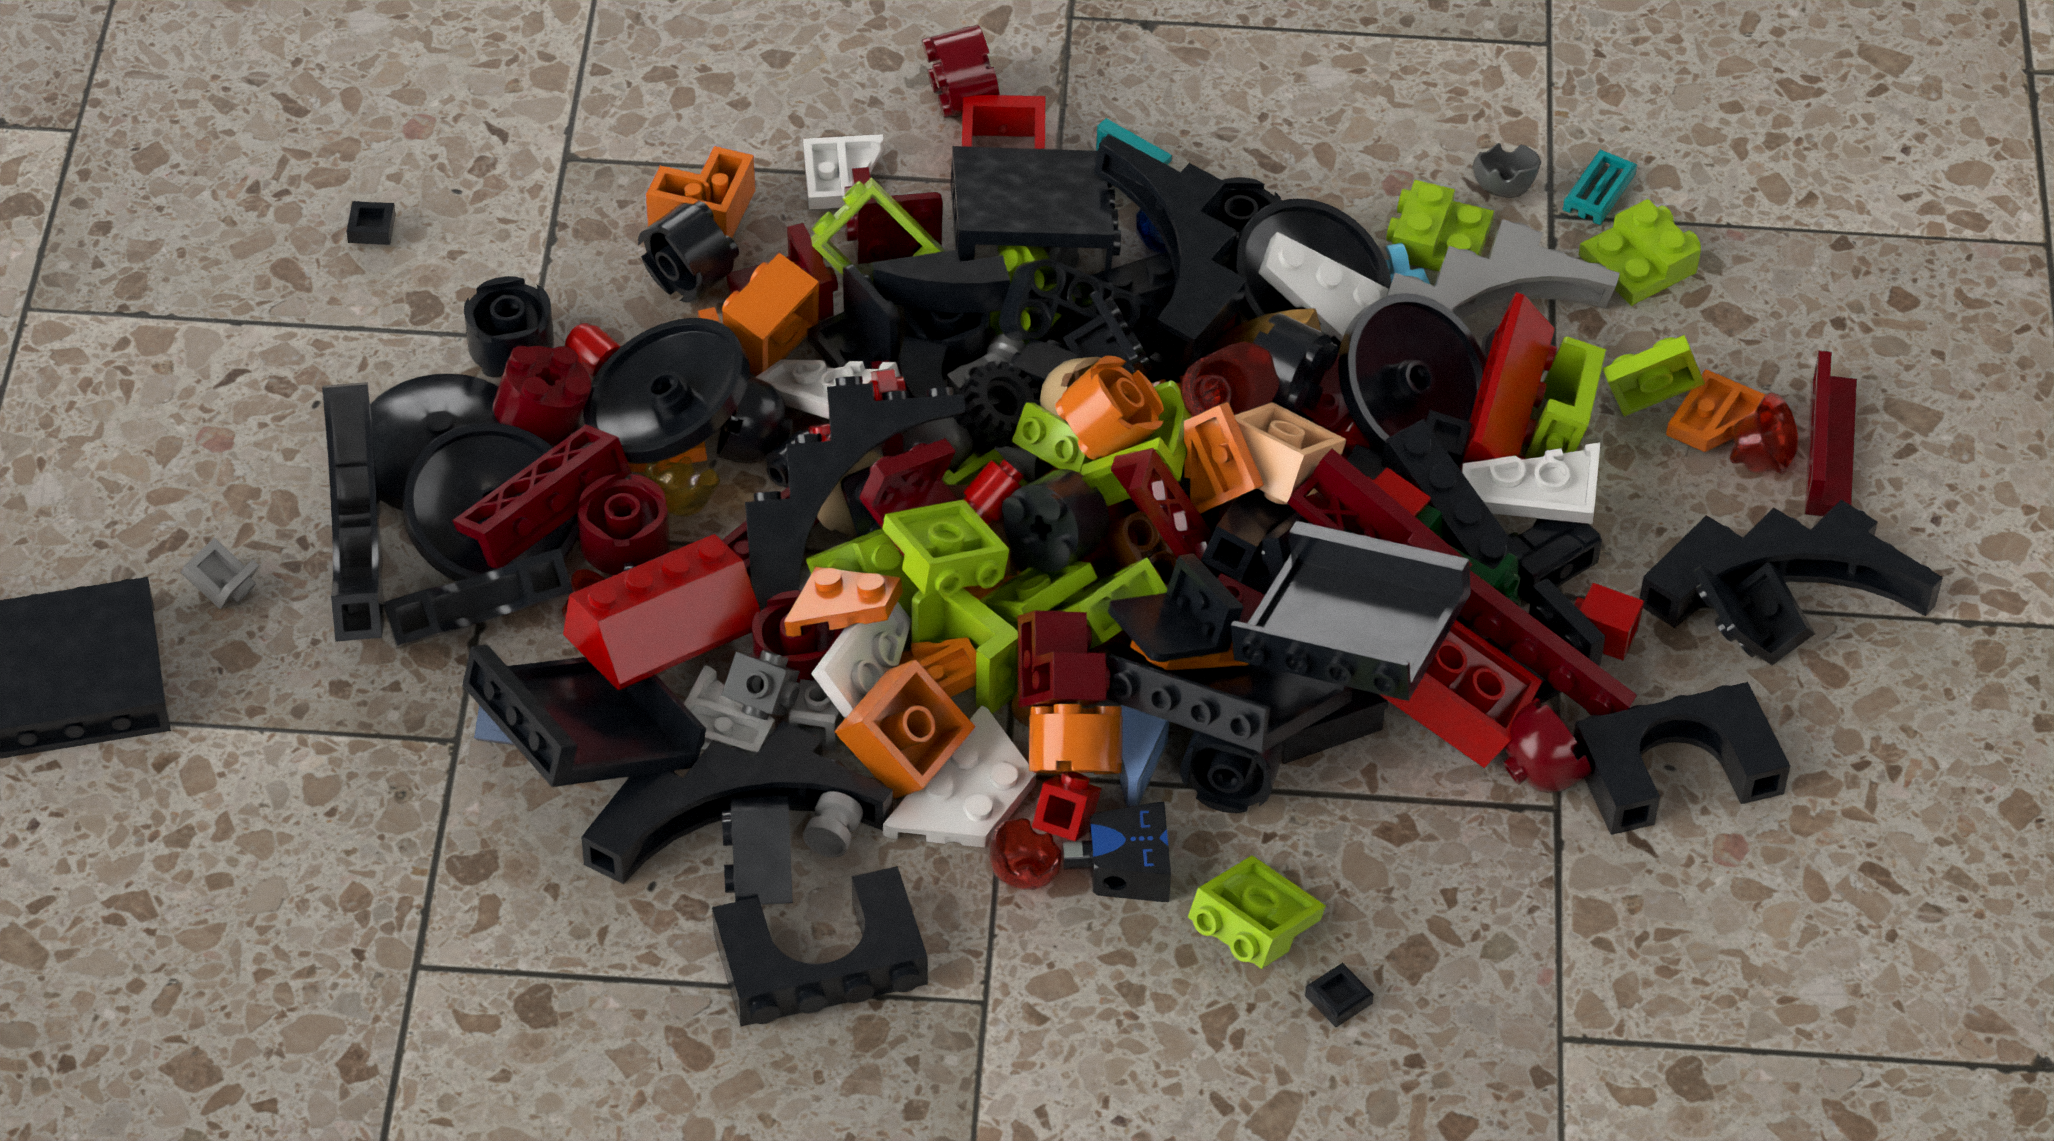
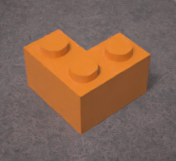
M714 146L700 174L660 165L646 193L648 227L681 203L694 204L697 201H702L711 209L714 221L724 235L733 238L755 192L754 155Z

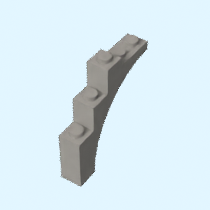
M1502 219L1488 258L1479 256L1471 250L1449 246L1435 286L1425 283L1414 276H1404L1395 273L1387 296L1402 293L1422 295L1441 303L1460 319L1478 310L1509 302L1516 292L1524 294L1528 299L1569 300L1606 309L1615 290L1620 273L1609 270L1598 263H1588L1567 256L1559 250L1541 247L1539 243L1543 232L1531 229L1523 223H1513Z

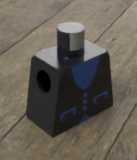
M1154 802L1092 814L1089 823V840L1076 842L1062 841L1063 869H1091L1092 890L1098 896L1169 902L1171 867L1165 803Z

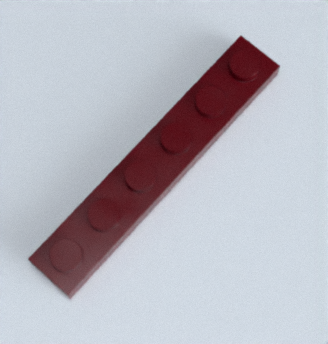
M1417 530L1403 543V545L1448 554ZM1470 570L1471 595L1459 614L1462 618L1475 626L1481 634L1491 638L1511 653L1517 661L1527 665L1546 679L1553 688L1563 692L1586 709L1591 716L1606 715L1630 708L1637 694Z

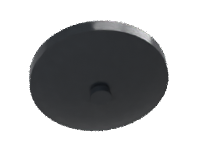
M1286 199L1261 209L1241 229L1231 251L1230 270L1247 279L1241 310L1248 321L1266 314L1305 309L1304 307L1296 308L1259 274L1269 241L1276 232L1297 241L1388 289L1391 285L1387 263L1371 235L1348 214L1331 205L1315 200ZM1333 335L1331 343L1339 346L1340 350L1341 341Z
M1410 293L1394 294L1368 305L1350 322L1342 338L1339 350V382L1345 404L1355 424L1362 434L1377 449L1383 452L1387 438L1422 419L1426 421L1430 410L1469 422L1486 361L1471 331L1450 309L1422 295Z
M684 318L657 325L642 332L621 346L599 369L591 382V390L583 409L584 423L618 436L628 463H653L680 455L713 435L736 410L745 394L749 381L750 364L748 355L736 335L727 326L714 320Z
M432 374L404 381L379 395L370 404L380 500L391 507L403 511V492L410 469L422 450L440 435L469 424L499 423L493 411V402L498 386L474 376Z
M476 423L461 426L440 435L429 443L417 456L410 469L402 501L404 523L408 535L420 555L435 570L455 582L496 570L488 566L478 540L458 532L452 520L554 447L529 431L499 423ZM551 469L546 473L553 472L556 469ZM518 493L513 497L520 496L523 493ZM578 513L507 565L559 548L565 561L573 549L579 534ZM490 517L483 518L477 523L482 524Z

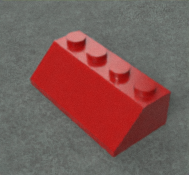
M1515 293L1495 331L1469 420L1472 425L1462 460L1458 466L1461 472L1463 470V463L1515 455L1521 460L1526 459V457L1519 455L1522 443L1528 445L1532 438L1536 420L1531 419L1530 415L1532 408H1539L1543 400L1547 383L1540 381L1543 370L1549 372L1557 347L1550 345L1555 328L1524 294Z
M712 534L569 595L563 635L617 690H621L751 633L753 617L757 611L760 613L761 610L743 560L716 534Z
M1456 620L1411 699L1406 701L1385 695L1381 696L1485 768L1511 741L1510 731L1514 717L1523 707L1532 702L1542 680Z

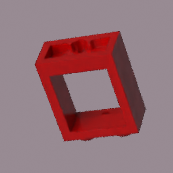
M974 95L963 97L962 146L972 147L973 136L1035 137L1034 149H1045L1046 96Z

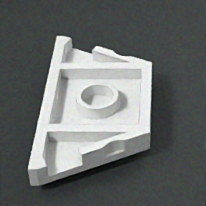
M981 705L971 717L970 721L976 727L925 788L908 794L883 823L884 836L898 839L899 832L926 835V842L933 843L958 842L964 846L986 847L1036 786V773L1029 772V763L988 708Z

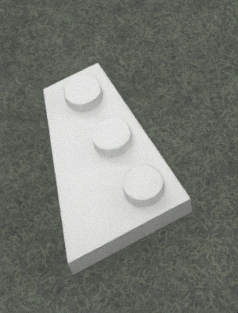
M1276 232L1270 239L1259 270V274L1296 308H1316L1318 319L1321 323V331L1328 334L1330 338L1335 335L1341 342L1353 318L1368 305L1387 297L1389 291L1388 288L1279 232Z
M781 359L755 378L772 384L781 393L786 406L829 419L827 387L836 386V378L862 376L863 384L872 383L871 371L894 369L896 377L900 376L896 362H882L879 369H865L863 361H849L844 367L827 368L824 360Z
M1600 442L1586 444L1584 450L1563 453L1561 448L1547 450L1543 457L1521 460L1515 455L1463 463L1462 473L1493 514L1593 524Z
M897 602L886 621L869 624L856 623L846 627L811 673L844 718L851 713L887 670L899 665L912 622L899 602Z

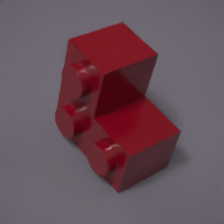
M1034 610L1018 616L1019 708L1031 709L1032 706L1054 707V704H1079L1086 706L1106 700V693L1110 688L1111 674L1106 666L1105 653H1087L1092 644V631L1090 626L1087 625V612Z

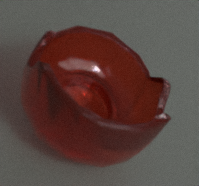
M1026 818L1006 820L994 829L989 858L994 874L1002 882L1022 890H1036L1048 885L1059 874L1062 851L1053 841L1052 834L1047 832L1045 834L1036 833L1030 825V820Z

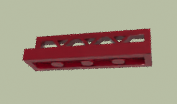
M1819 350L1811 383L1805 514L1824 517L1840 500L1852 506L1857 379L1831 376L1832 352Z
M585 424L452 521L458 532L478 540L488 566L499 569L578 513L580 496L592 482L616 474V479H624L632 471L618 436ZM588 442H591V443H592V444L589 445L588 447L580 449L582 446H584V445L587 444ZM551 469H556L553 472L546 473ZM518 493H523L520 496L513 497ZM490 517L482 524L477 523L483 518Z
M1150 448L1115 456L1111 471L1138 509L1146 513L1176 557L1194 553L1201 561L1213 532L1156 450ZM1202 562L1216 578L1223 573Z
M1333 448L1321 459L1313 474L1291 495L1287 502L1313 525L1344 531L1343 522H1355L1364 529L1365 536L1403 544L1417 530L1449 555L1464 558ZM1313 489H1316L1329 500L1330 509H1318L1305 497Z

